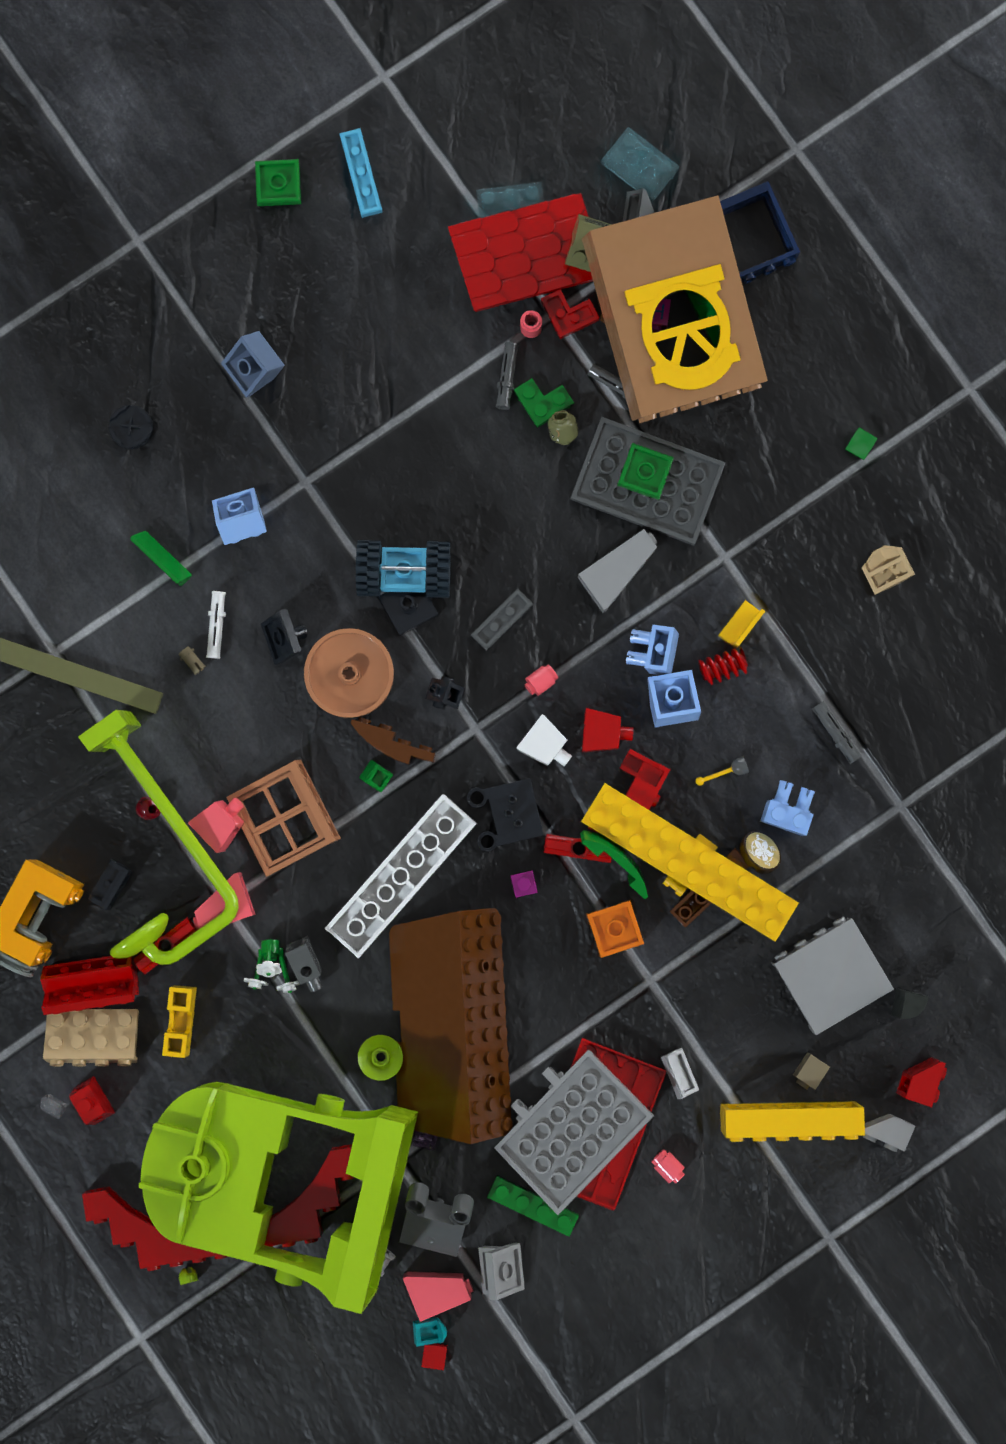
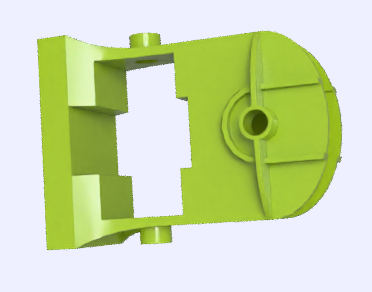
M223 1082L203 1084L174 1100L161 1115L158 1122L152 1126L153 1129L144 1151L141 1182L139 1183V1188L143 1190L147 1213L158 1232L172 1242L277 1269L275 1276L277 1282L288 1286H302L304 1280L319 1289L333 1307L362 1314L377 1293L418 1111L394 1105L370 1111L343 1110L344 1099L327 1094H318L316 1104L312 1105ZM294 1117L355 1134L346 1174L362 1180L363 1183L353 1223L343 1222L331 1235L326 1259L265 1245L273 1206L264 1204L275 1154H279L287 1148Z

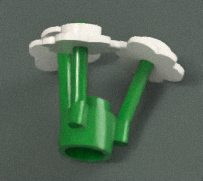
M271 939L262 941L261 949L258 950V961L254 979L244 978V982L249 983L248 987L256 990L261 989L262 985L268 986L269 983L259 980L260 975L273 977L281 972L283 973L285 984L277 986V991L283 990V993H292V991L296 990V986L300 985L298 981L290 982L283 956V948H279V941ZM277 957H279L280 964L273 963L272 961H276Z

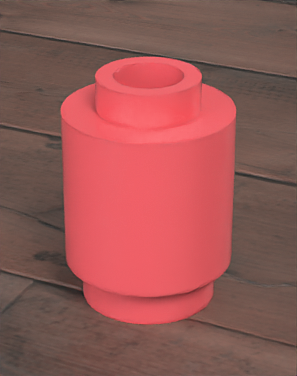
M526 311L521 316L520 330L525 337L534 338L541 333L542 317L536 311Z
M547 664L526 677L527 683L524 685L531 695L536 694L539 696L555 684L558 675Z
M664 1149L651 1161L654 1164L653 1168L668 1183L673 1181L676 1184L685 1175L682 1172L685 1167L670 1152L667 1153Z

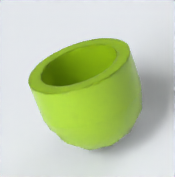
M188 1267L187 1270L183 1268L180 1271V1285L198 1281L195 1269Z

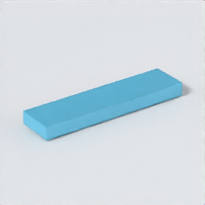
M361 128L339 133L361 217L383 213Z

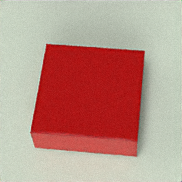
M436 1343L424 1345L421 1367L444 1370L447 1345Z

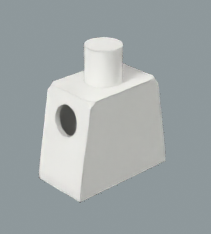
M543 714L516 748L521 753L546 766L553 759L565 766L572 757V755L562 749L567 739Z

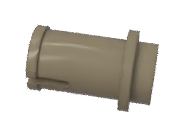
M188 646L178 655L181 657L180 660L188 665L194 675H197L206 666L196 656L194 648L191 649Z

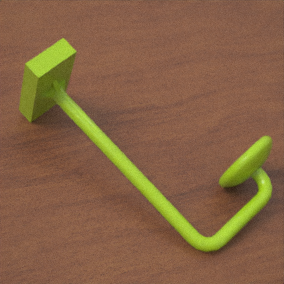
M115 710L78 736L89 752H106L109 749H115L225 902V908L221 914L171 950L161 951L153 943L166 929L169 917L165 913L157 915L110 950V956L113 958H128L143 951L152 962L168 965L179 961L229 925L238 912V898L228 881L127 743L128 735L140 728L141 724L131 711Z

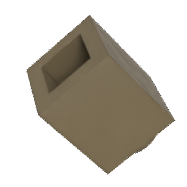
M807 1052L793 1075L798 1078L796 1083L808 1090L809 1087H812L816 1090L830 1066Z

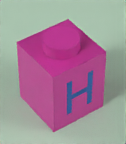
M662 299L657 305L652 319V333L667 329L671 300Z

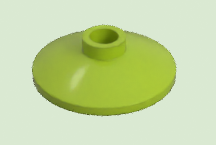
M375 1035L368 1038L361 1045L358 1052L360 1069L367 1077L377 1081L387 1080L395 1076L403 1063V1052L396 1040L387 1035ZM378 1053H383L385 1055V1059L383 1061H379L377 1059Z

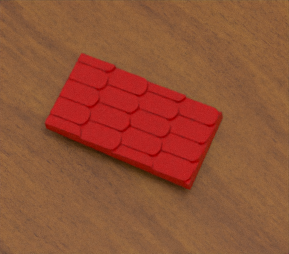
M581 193L448 226L475 312L593 281L591 272L565 264L578 214L589 217Z
M582 1038L571 1067L587 1050H590L652 1112L667 1071ZM646 1125L577 1197L612 1211L615 1210Z

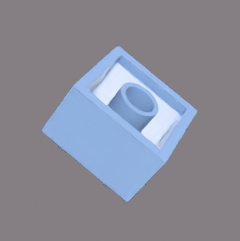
M254 487L212 500L216 526L224 545L237 543L240 540L256 537L267 532Z
M692 670L648 677L650 708L654 727L699 719L701 709Z

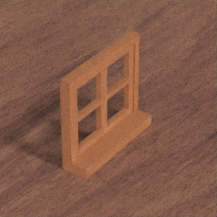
M294 760L226 797L229 803L233 798H237L244 805L237 815L244 822L241 828L266 877L341 839L301 760ZM289 778L301 804L281 814L268 788ZM263 791L276 817L255 827L243 801ZM306 811L318 837L297 847L285 821ZM280 824L293 851L272 861L260 834Z

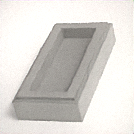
M678 1048L661 1056L677 1099H683L699 1090L683 1048Z

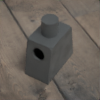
M308 936L287 944L285 955L299 984L307 983L310 992L322 988L323 986L319 979L322 968ZM308 966L311 969L306 970L303 967Z

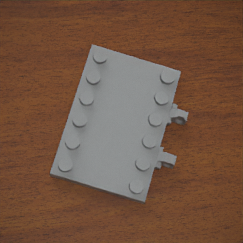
M587 1050L565 1074L562 1071L557 1074L551 1067H548L542 1073L551 1083L548 1087L550 1090L535 1106L531 1105L528 1108L520 1099H517L511 1105L518 1113L516 1117L518 1123L494 1147L557 1215L582 1192L654 1117L638 1098L590 1050Z

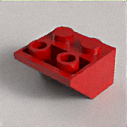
M931 1057L903 1071L896 1093L905 1099L932 1107L933 1103L938 1101L940 1095L938 1087L940 1081H943L946 1076V1063Z

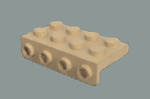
M83 1009L81 1011L47 1015L43 1059L50 1063V1066L61 1067L64 1063H72V1066L78 1067L86 1066V1063H95V1066L101 1067L109 1066V1063H118V1066L124 1067L131 1066V1063H137L136 1047L139 1010Z

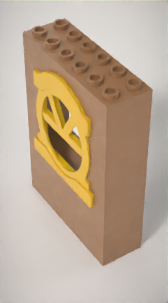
M719 196L594 229L582 238L632 421L638 419L639 423H643L657 418L656 414L658 413L660 417H664L678 412L677 408L679 407L681 411L699 406L698 402L700 401L701 405L720 400L719 396H722V399L741 394V389L743 393L762 388L761 383L768 381ZM679 290L696 292L706 298L717 313L716 316L652 333V319L659 302L672 292ZM719 325L720 338L717 347L714 348L697 330ZM687 334L709 355V359L701 365L694 367L680 366ZM677 336L672 359L669 361L661 354L655 343Z

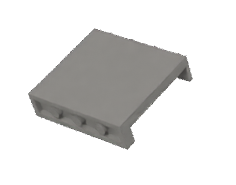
M843 916L835 920L833 927L828 930L822 928L813 934L814 938L806 941V939L799 941L794 945V950L788 953L785 950L775 956L776 960L771 962L776 967L807 1020L811 1032L815 1035L894 990L852 918L845 919Z

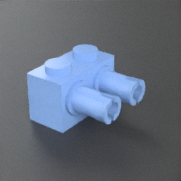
M652 625L651 632L632 629L631 634L633 636H630V642L649 645L648 652L640 653L629 650L627 652L629 657H626V664L645 666L644 668L649 674L664 675L672 673L679 637L677 630L674 627Z
M780 780L775 798L767 800L760 822L801 836H807L814 815L810 813L809 807L815 791L801 787L796 806L791 807L787 802L794 784H786V781Z

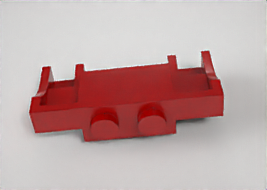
M629 749L619 770L634 777L625 796L648 810L651 806L655 808L661 797L658 795V792L670 769Z

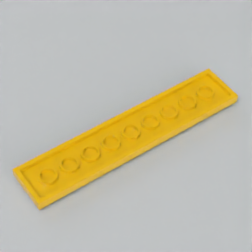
M604 783L581 820L588 827L774 942L778 939L799 902Z

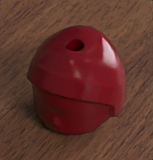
M142 797L136 805V813L142 819L152 820L161 814L150 797Z

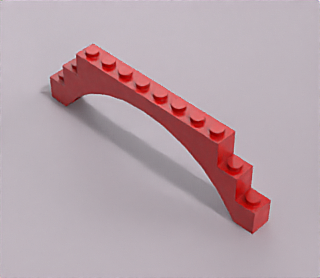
M352 1144L332 1147L317 1176L301 1195L282 1210L271 1215L265 1240L266 1246L273 1247L282 1244V1247H291L296 1245L298 1241L304 1240L305 1243L318 1241V1238L323 1234L319 1209H322L323 1212L336 1210V1206H339L341 1203L337 1178H340L341 1181L354 1178L346 1174ZM110 1186L87 1190L82 1194L86 1222L93 1221L94 1224L107 1222V1218H109L113 1245L120 1244V1247H129L134 1245L136 1241L140 1269L147 1268V1271H154L160 1269L161 1265L169 1264L170 1267H177L183 1265V1261L192 1260V1263H199L205 1261L206 1257L214 1256L215 1259L228 1257L168 1240L158 1232L148 1216L131 1207Z

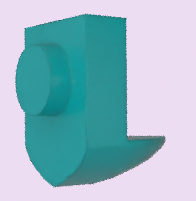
M428 1318L421 1322L419 1320L413 1321L414 1344L417 1347L443 1343L445 1341L447 1329L439 1318Z

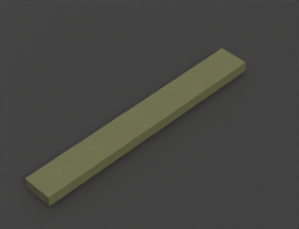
M0 638L1 662L157 714L164 693Z

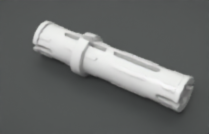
M212 591L211 611H208L210 623L206 658L220 659L223 617H226V612H224L226 592Z

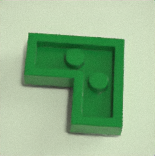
M531 378L514 389L515 395L537 428L548 422L555 412L565 411L574 405V401L563 385L544 396Z

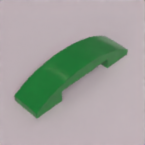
M586 830L580 833L581 842L597 857L605 851L629 873L627 875L629 886L644 899L648 897L645 880L640 868L621 846L598 833Z

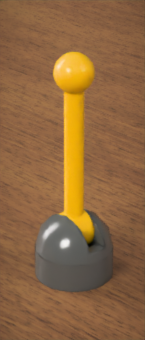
M741 756L732 762L731 768L704 778L697 777L695 782L701 786L708 780L730 772H734L737 775L747 774L749 769L744 757Z

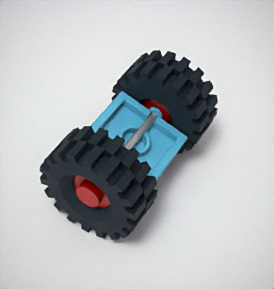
M358 540L356 548L357 596H380L381 592H426L427 597L449 598L450 542L427 541V548L382 547L381 541Z

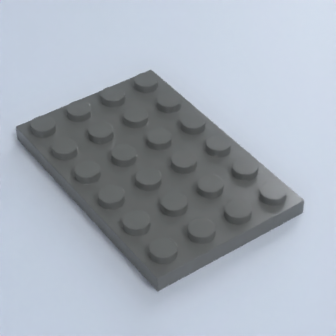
M601 417L570 500L694 546L725 462ZM632 443L674 457L659 500L617 486Z

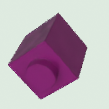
M533 870L511 875L516 898L538 893Z

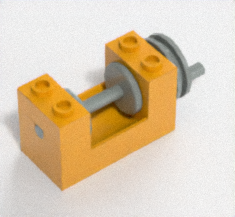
M25 860L0 907V965L17 974L33 977L34 972L32 970H37L38 965L43 962L46 963L52 954V950H50L52 943L47 941L45 935L37 931L50 905L64 908L66 905L79 902L84 893V890H82L84 884L39 860ZM41 899H42L43 901H42V903H41L39 909L37 910V912H36V914H35V916H34V918H33L31 924H30L29 926H27L28 923L30 922V920H31V918H32V916H33V914H34L36 908L38 907V905H39V903H40V901H41Z

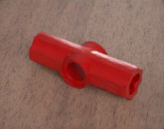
M546 834L544 853L611 863L612 858L605 851L597 857L585 845L582 854H575L573 845L576 842H581V838Z
M187 917L164 936L158 938L154 945L159 950L164 951L161 944L164 940H168L171 943L172 949L196 932L197 929L194 923ZM143 952L133 959L135 965L144 975L159 965L152 962Z

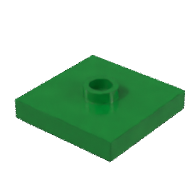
M299 159L255 161L257 206L301 204Z
M632 443L617 486L659 500L674 457Z

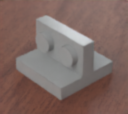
M511 1243L502 1247L482 1246L478 1248L483 1294H489V1300H499L525 1289L520 1243Z

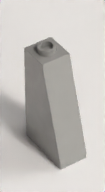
M643 529L578 574V579L602 613L608 610L655 552L657 541L651 532L647 533Z

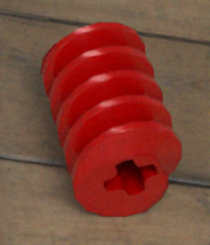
M742 647L739 648V652L735 648L732 649L731 656L725 651L722 654V658L718 654L714 655V661L710 657L706 658L705 663L702 660H698L702 678L704 681L707 680L710 685H713V678H716L719 683L722 682V675H725L729 680L731 672L736 677H739L740 669L744 674H747L748 665Z

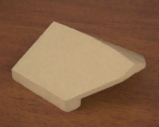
M884 545L873 551L862 567L875 595L915 575L902 547Z

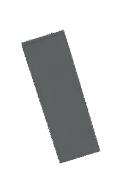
M517 589L471 636L487 651L533 606V603Z

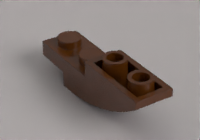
M358 717L357 721L351 720V725L369 744L386 756L410 765L412 757L434 763L436 754L432 753L433 748L420 745L419 748L410 746V741L400 738L395 742L396 733L392 731L391 726L381 723L379 727L370 725V720Z
M736 848L726 856L727 859L745 870L749 867ZM690 890L670 912L686 928L711 902Z

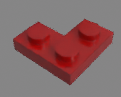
M561 289L541 298V303L560 339L600 319L590 299L570 308Z

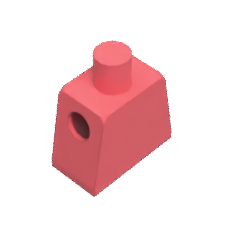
M233 798L228 805L223 800L216 801L190 820L188 824L216 853L224 852L244 823L237 815L244 805L237 798Z

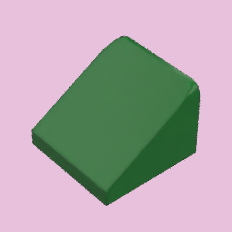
M858 428L845 450L865 460L878 438Z
M370 760L359 779L377 791L382 792L393 774L373 760Z

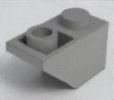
M887 1114L865 1123V1136L863 1137L876 1143L877 1139L885 1142L884 1147L894 1152H897L898 1149L905 1151L915 1125L892 1114Z

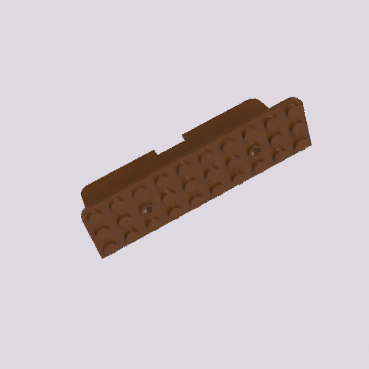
M496 908L465 910L394 925L389 932L393 1010L400 1011L401 1042H398L403 1052V1063L396 1074L398 1107L418 1111L414 1131L467 1144H475L507 1135L512 1129L513 1122L511 1119L508 1031L506 1028L501 915Z

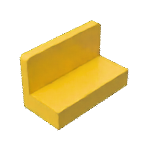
M745 600L718 636L736 649L765 613V610L761 609L759 611Z

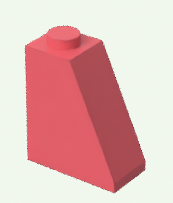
M242 873L233 874L227 881L236 893L239 909L231 923L256 915ZM215 891L194 912L196 917L193 918V922L197 930L224 911L225 902L218 891Z
M406 1272L403 1275V1281L420 1322L470 1301L471 1293L474 1292L469 1278L465 1280L463 1273Z

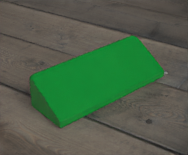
M143 531L131 536V541L178 586L182 587L192 577V574L148 532Z

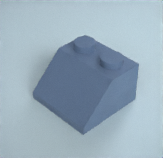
M260 331L241 336L221 362L246 398L272 381L285 366Z

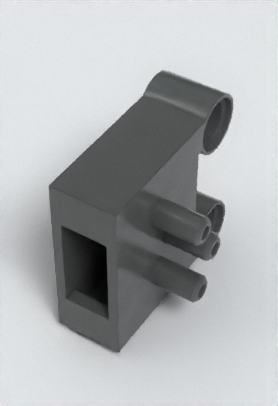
M418 1182L411 1184L405 1202L407 1212L399 1242L457 1257L465 1225L469 1224L474 1206L473 1198L467 1194H458L454 1197L453 1205L451 1206L444 1204V1200L441 1198L435 1201L428 1200L429 1188L425 1184Z

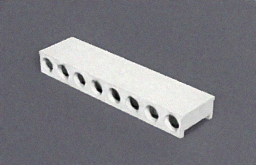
M442 794L325 927V930L330 932L357 958H360L477 823L446 795Z

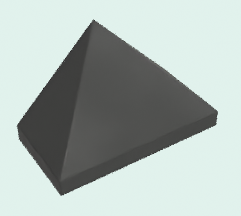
M645 189L627 192L623 221L655 213Z

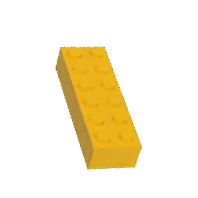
M855 1101L720 1104L721 1132L726 1138H730L731 1142H742L743 1138H753V1141L760 1142L766 1141V1137H775L776 1141H789V1137H798V1140L809 1141L812 1140L813 1136H821L822 1140H835V1136H844V1139L856 1140L858 1136H865L864 1107Z

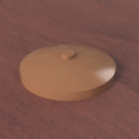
M340 629L323 636L312 647L305 662L304 679L311 698L324 711L337 717L357 718L373 712L386 700L393 685L394 667L386 647L375 636L359 629Z

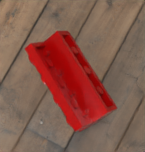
M112 956L43 966L40 978L44 991L43 1015L134 1002L135 995L139 993L137 968L133 960L134 957L113 958Z

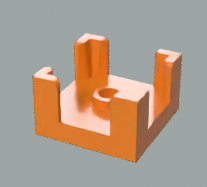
M630 900L586 914L601 958L644 944Z

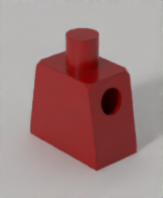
M585 709L582 752L616 750L619 748L620 740H633V727H621L620 716L593 709Z
M94 1076L74 1087L69 1096L86 1125H96L116 1113Z

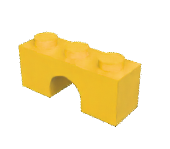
M177 985L169 987L167 1005L169 1024L167 1031L164 1033L162 1056L186 1058L190 1055L197 987Z

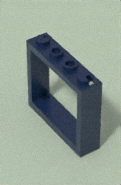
M768 181L720 201L723 214L726 215L763 199L787 252L740 272L741 282H744V284L752 282L756 279V276L762 273L764 275L773 273L781 265L787 267L794 264L800 253Z

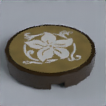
M752 831L742 838L739 849L743 860L749 867L752 866L757 869L755 871L760 874H768L777 869L781 863V853L776 842L769 835L761 831Z

